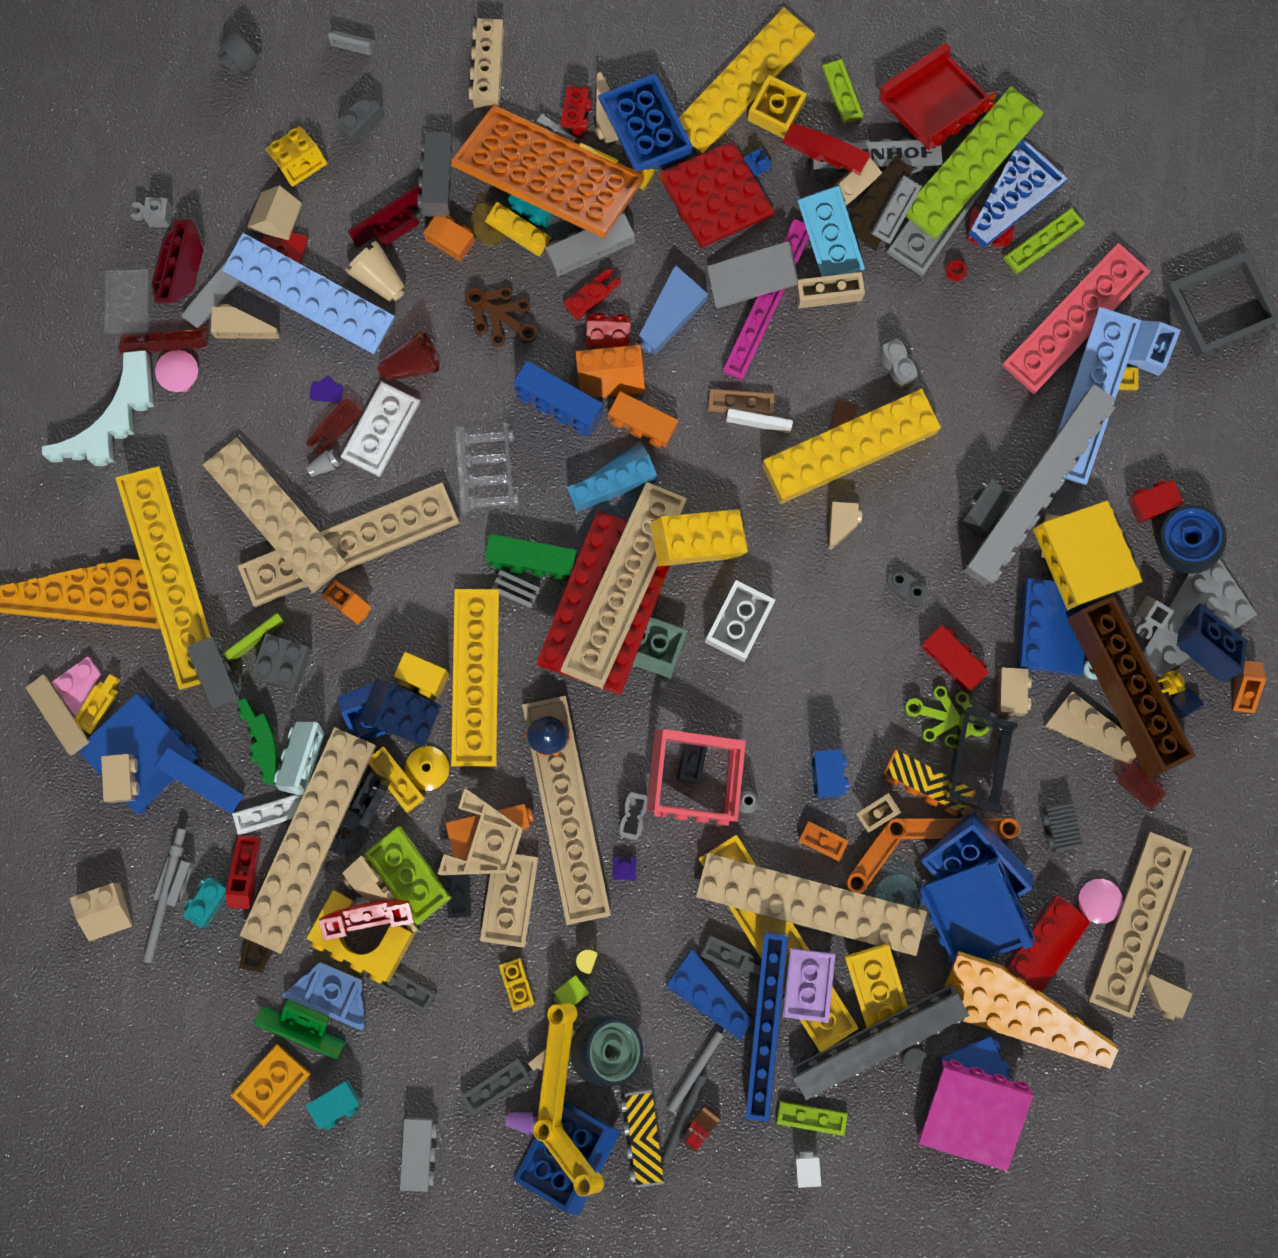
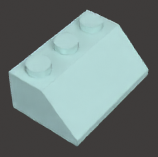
M296 722L295 727H291L288 734V740H290L288 748L283 750L281 756L283 764L281 770H277L274 779L279 790L300 796L304 795L311 780L325 735L319 723Z

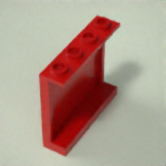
M946 42L883 84L879 93V100L928 150L934 146H940L947 137L957 134L967 123H973L983 112H989L994 106L996 97L995 91L988 95L949 56L951 47Z

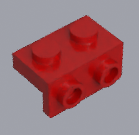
M567 86L560 126L573 129V136L577 138H582L583 131L587 132L589 119L586 118L587 111L591 112L593 100L589 98V88Z
M592 313V316L587 318L586 346H630L631 318L626 317L627 315L614 314L613 317H609L603 313Z

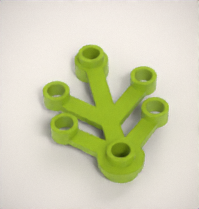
M944 686L936 687L933 691V696L940 700L946 712L923 706L922 702L916 698L910 699L905 704V712L911 717L923 715L945 721L923 732L922 738L926 742L934 741L936 736L959 725L960 715L949 699L947 689ZM937 689L944 691L943 697L937 695ZM959 692L955 695V703L962 706L964 711L968 707H972L967 693ZM959 695L965 697L964 703L958 701ZM911 704L917 706L916 712L910 711L909 707ZM968 723L965 738L970 735L981 737L988 732L989 728L981 727L980 730H977L974 724ZM926 732H932L933 738L927 739ZM950 734L944 738V745L947 748H954L955 743L954 745H949L947 739L952 737L956 742L957 734Z

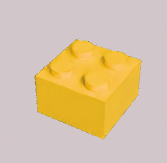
M768 75L749 110L748 121L784 139L792 123H795L802 110L807 93Z
M404 652L394 674L400 687L411 692L414 688L418 690L420 696L432 700L433 697L440 698L450 676L446 669L407 652Z

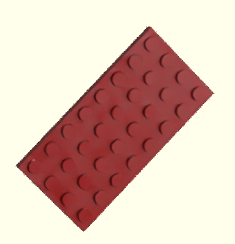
M597 510L536 665L577 679L561 672V668L628 520ZM670 565L657 566L603 687L604 690L622 695Z

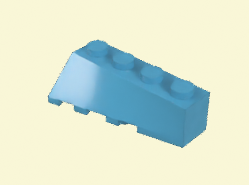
M639 441L584 481L567 487V491L575 512H579L645 486L646 482L653 483L657 481V474L649 454L642 442Z

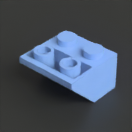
M1141 321L1127 364L1159 376L1167 367L1181 330L1162 322Z

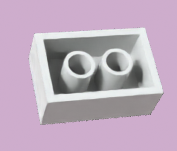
M736 580L705 643L745 662L775 603V599Z

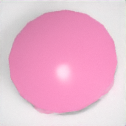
M169 351L161 356L156 364V379L168 391L187 392L197 379L198 363L191 354L185 351Z
M1094 879L1087 882L1077 896V902L1082 914L1089 921L1096 924L1108 923L1114 920L1119 915L1123 905L1122 894L1119 888L1111 881L1105 879Z

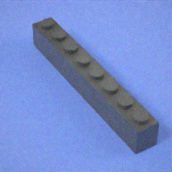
M951 984L800 1062L790 1069L805 1099L814 1098L823 1091L840 1085L842 1081L860 1075L865 1069L877 1066L883 1060L902 1053L904 1049L920 1044L925 1038L933 1034H939L945 1028L962 1022L970 1015L954 985Z

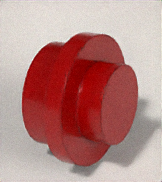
M952 260L947 264L945 274L951 281H961L967 274V267L960 260Z

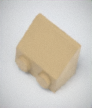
M111 883L70 898L76 920L88 941L133 927L120 883Z

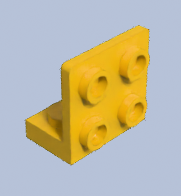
M301 126L290 130L288 134L265 148L269 156L281 169L291 187L327 165L318 146Z

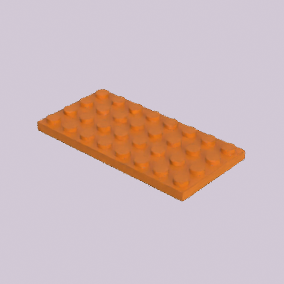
M493 105L454 156L451 163L452 167L602 238H605L643 183L645 176L618 162H612L580 147L579 144L496 105Z

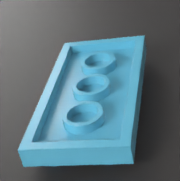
M838 185L797 199L821 276L850 274L864 270V264L840 186Z

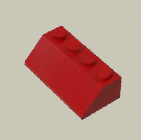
M1058 895L1052 896L1030 927L1036 939L1033 947L1024 949L1023 946L1016 948L1004 964V967L1015 977L1023 979L1035 991L1038 990L1042 993L1090 922Z

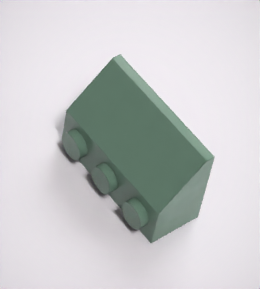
M651 617L633 665L671 679L688 630Z

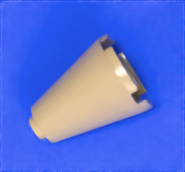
M374 241L371 243L374 247L370 250L366 247L349 264L352 269L346 268L345 271L389 302L392 300L396 302L405 294L403 291L405 286L380 244Z

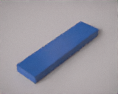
M168 746L155 764V767L232 814L244 797L243 793Z

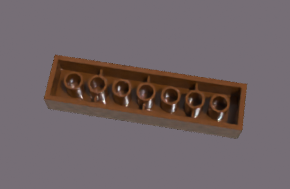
M1112 596L1068 617L1067 620L1148 779L1195 757L1196 755L1164 693H1162V689L1115 597Z

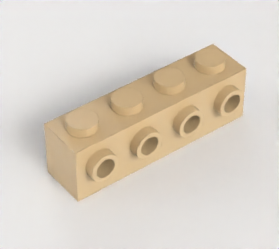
M477 18V26H473V40H476V46H472L471 57L472 60H475V65L470 68V79L474 81L473 87H469V100H473L474 108L491 109L493 105L500 106L504 24L501 19Z

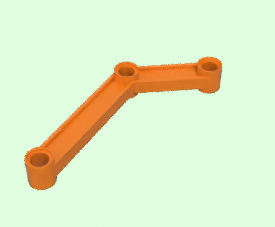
M896 818L888 821L846 878V889L856 893L863 892L901 839H942L963 819ZM981 818L999 839H1011L1019 833V824L1014 819ZM892 823L900 825L901 832L899 835L891 833L890 826ZM1005 823H1009L1012 826L1013 830L1010 835L1003 832V825ZM853 877H858L862 882L859 890L851 887Z

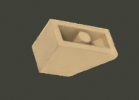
M832 502L830 506L828 549H833L856 529L858 523H861L862 510H858L859 503Z
M888 793L856 813V815L869 833L900 814L901 811Z
M1148 974L1145 984L1155 1009L1162 1011L1161 1016L1173 1021L1175 1018L1183 1019L1193 993Z

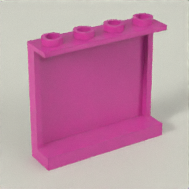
M942 1060V1070L923 1128L920 1127L917 1135L919 1144L1008 1171L1033 1098L1031 1087L1022 1081H1009L1000 1074H986L977 1067H971V1069L964 1067L961 1063L954 1060H949V1062Z

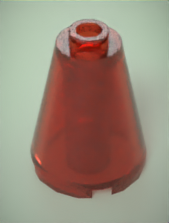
M419 331L379 360L377 370L381 378L385 377L386 380H394L436 373L440 371L439 359L434 360L436 350L429 336L426 333L423 334V331Z

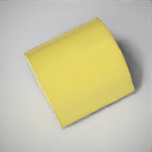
M592 950L580 952L576 959L579 970L590 974L598 955L597 952Z

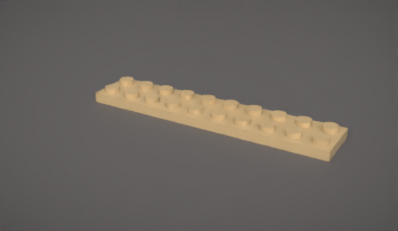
M646 482L563 663L561 672L603 689L658 566L650 523L661 516L680 515L687 498Z
M439 483L320 533L347 563V566L339 572L341 573L458 525L459 521L443 483ZM276 550L238 566L254 607L306 587V584Z
M566 696L523 704L527 731L532 722L548 716L561 719L566 725L570 736L568 744L560 751L558 756L549 755L544 757L531 748L566 925L611 916Z
M334 727L241 931V937L283 954L376 745Z
M707 853L696 895L697 898L872 945L879 946L888 943L891 950L917 956L927 911Z

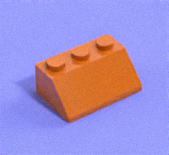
M641 345L576 351L580 391L594 399L617 397L619 392L627 395L645 394Z

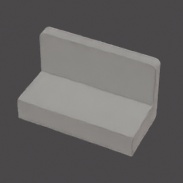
M170 856L167 858L154 894V899L158 901ZM181 859L178 860L171 891L166 902L167 905L180 907L195 864Z

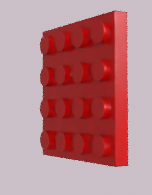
M733 141L659 174L661 182L700 249L772 217L775 213Z

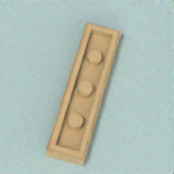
M43 674L26 687L28 693L69 755H74L90 743L47 676Z

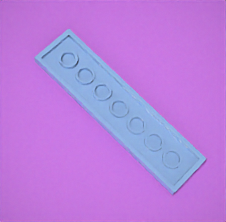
M242 233L222 270L226 274L374 355L395 319L394 315L245 233Z
M1102 307L1098 308L1056 435L1093 384L1116 398L1141 320ZM1109 417L1104 422L1101 420L1100 423L1103 426L1092 440L1088 439V442L1091 444L1084 454L1079 458H1075L1078 463L1067 476L1064 474L1062 478L1087 485Z

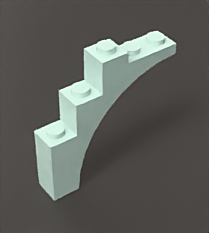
M146 351L123 353V371L120 384L112 402L103 415L77 436L57 444L42 446V455L50 460V462H62L64 458L83 460L85 456L95 466H106L108 462H114L113 436L117 439L127 438L128 435L134 434L133 409L135 411L148 410V407H154L151 358Z

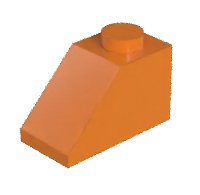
M334 580L321 596L357 625L367 617L368 612L372 609L357 594L337 580Z
M1245 661L1244 672L1234 677L1233 711L1255 713L1267 679L1262 662Z

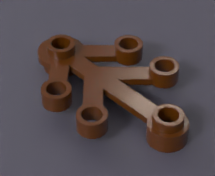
M509 287L484 292L480 288H471L465 294V302L474 311V330L476 334L484 335L488 330L487 324L483 322L482 309L490 314L493 332L492 343L495 347H502L505 344L499 320L519 333L523 342L532 343L536 340L537 330L533 325H522L506 314L515 311L527 313L530 310V303L527 299L494 306L488 301L500 298L503 301H510L513 294ZM504 291H508L510 295L508 297L502 296V293ZM474 296H478L480 300L478 302H473L472 298ZM526 303L527 307L525 309H521L519 307L520 304ZM483 325L485 328L483 331H478L477 327ZM531 332L533 335L531 338H526L524 336L525 333ZM497 337L502 338L500 343H496L494 340Z

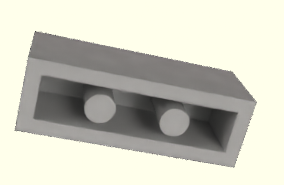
M406 1117L404 1119L400 1191L428 1192L430 1186H434L435 1172L431 1171V1162L436 1161V1148H432L433 1138H437L438 1125L434 1124V1118Z

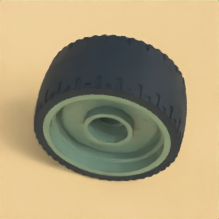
M599 1016L585 1021L576 1030L571 1044L570 1056L573 1067L581 1078L598 1086L612 1087L625 1084L637 1074L641 1066L644 1048L639 1032L630 1022L614 1016Z

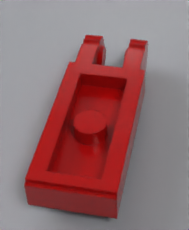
M611 267L602 272L598 278L596 276L563 302L564 307L576 321L610 296V293L622 283V280L617 278L607 287L602 284L614 273Z

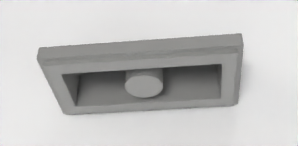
M333 31L328 34L332 46L367 55H372L374 40L339 31Z

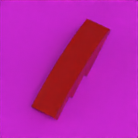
M792 123L782 143L818 162L823 160L839 169L842 166L859 176L871 154L851 144Z

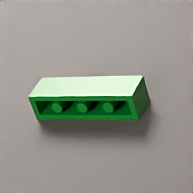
M489 534L484 560L493 569L507 567L511 568L510 571L515 573L529 571L532 572L533 576L545 577V575L554 576L555 580L567 581L573 572L577 551Z

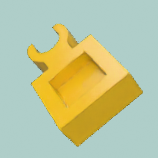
M1177 669L1161 674L1163 678L1158 679V683L1161 682L1164 690H1161L1162 693L1168 692L1169 695L1185 690L1184 678Z

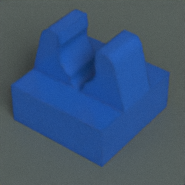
M762 147L743 157L754 178L771 169L773 165Z

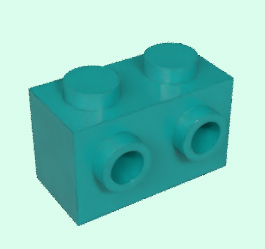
M510 195L508 198L509 207L514 213L529 218L532 223L538 226L541 225L547 228L554 217L553 214L514 195Z
M208 877L207 880L203 879L196 889L198 893L195 898L189 899L183 910H185L183 917L200 928H207L226 900L225 891L227 886L215 878Z
M349 1080L307 1104L306 1108L319 1130L323 1127L329 1130L339 1124L337 1119L345 1115L346 1118H349L359 1111L357 1107L362 1102Z

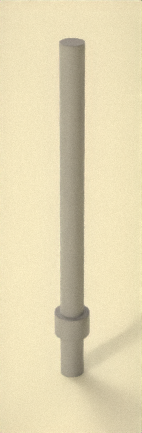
M177 828L174 843L170 846L168 853L170 854V859L144 954V962L152 963L167 907L166 902L171 891L179 857H182L184 850L182 845L186 834L185 829Z

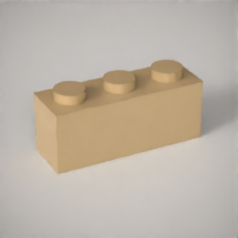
M862 272L798 280L799 284L795 286L798 309L862 301L865 294Z

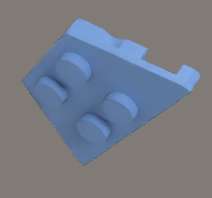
M320 962L309 973L298 980L295 985L283 993L282 997L364 1031L363 980Z

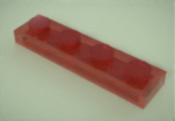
M208 328L121 335L118 348L120 354L135 351H149L151 353L159 352L160 350L178 351L182 348L200 349L207 346L209 332Z

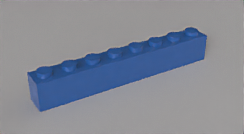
M766 931L764 934L746 1119L769 1122L771 1117L789 934Z

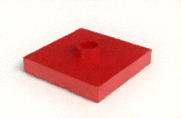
M291 233L289 240L264 234L261 243L302 264L309 239L307 236Z

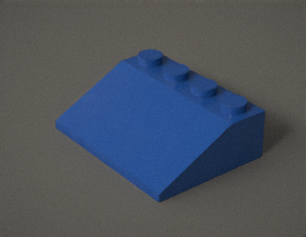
M656 73L598 95V99L635 171L670 166L689 158L693 146Z
M1026 579L1022 585L1016 668L1083 676L1085 653L1067 618L1087 608L1088 602L1067 610L1055 581Z
M975 812L957 823L921 858L924 866L939 879L999 857L1017 899L1033 889V874Z
M564 1100L561 1119L563 1130L592 1169L600 1174L621 1131ZM535 1137L513 1180L564 1212L579 1216L588 1196H579L575 1192L574 1185L545 1144Z

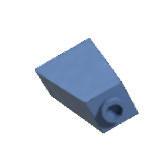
M677 266L673 268L639 334V345L647 353L651 352L656 355L707 302L708 294Z

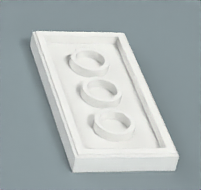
M381 381L346 445L341 458L381 477L416 412L420 400Z

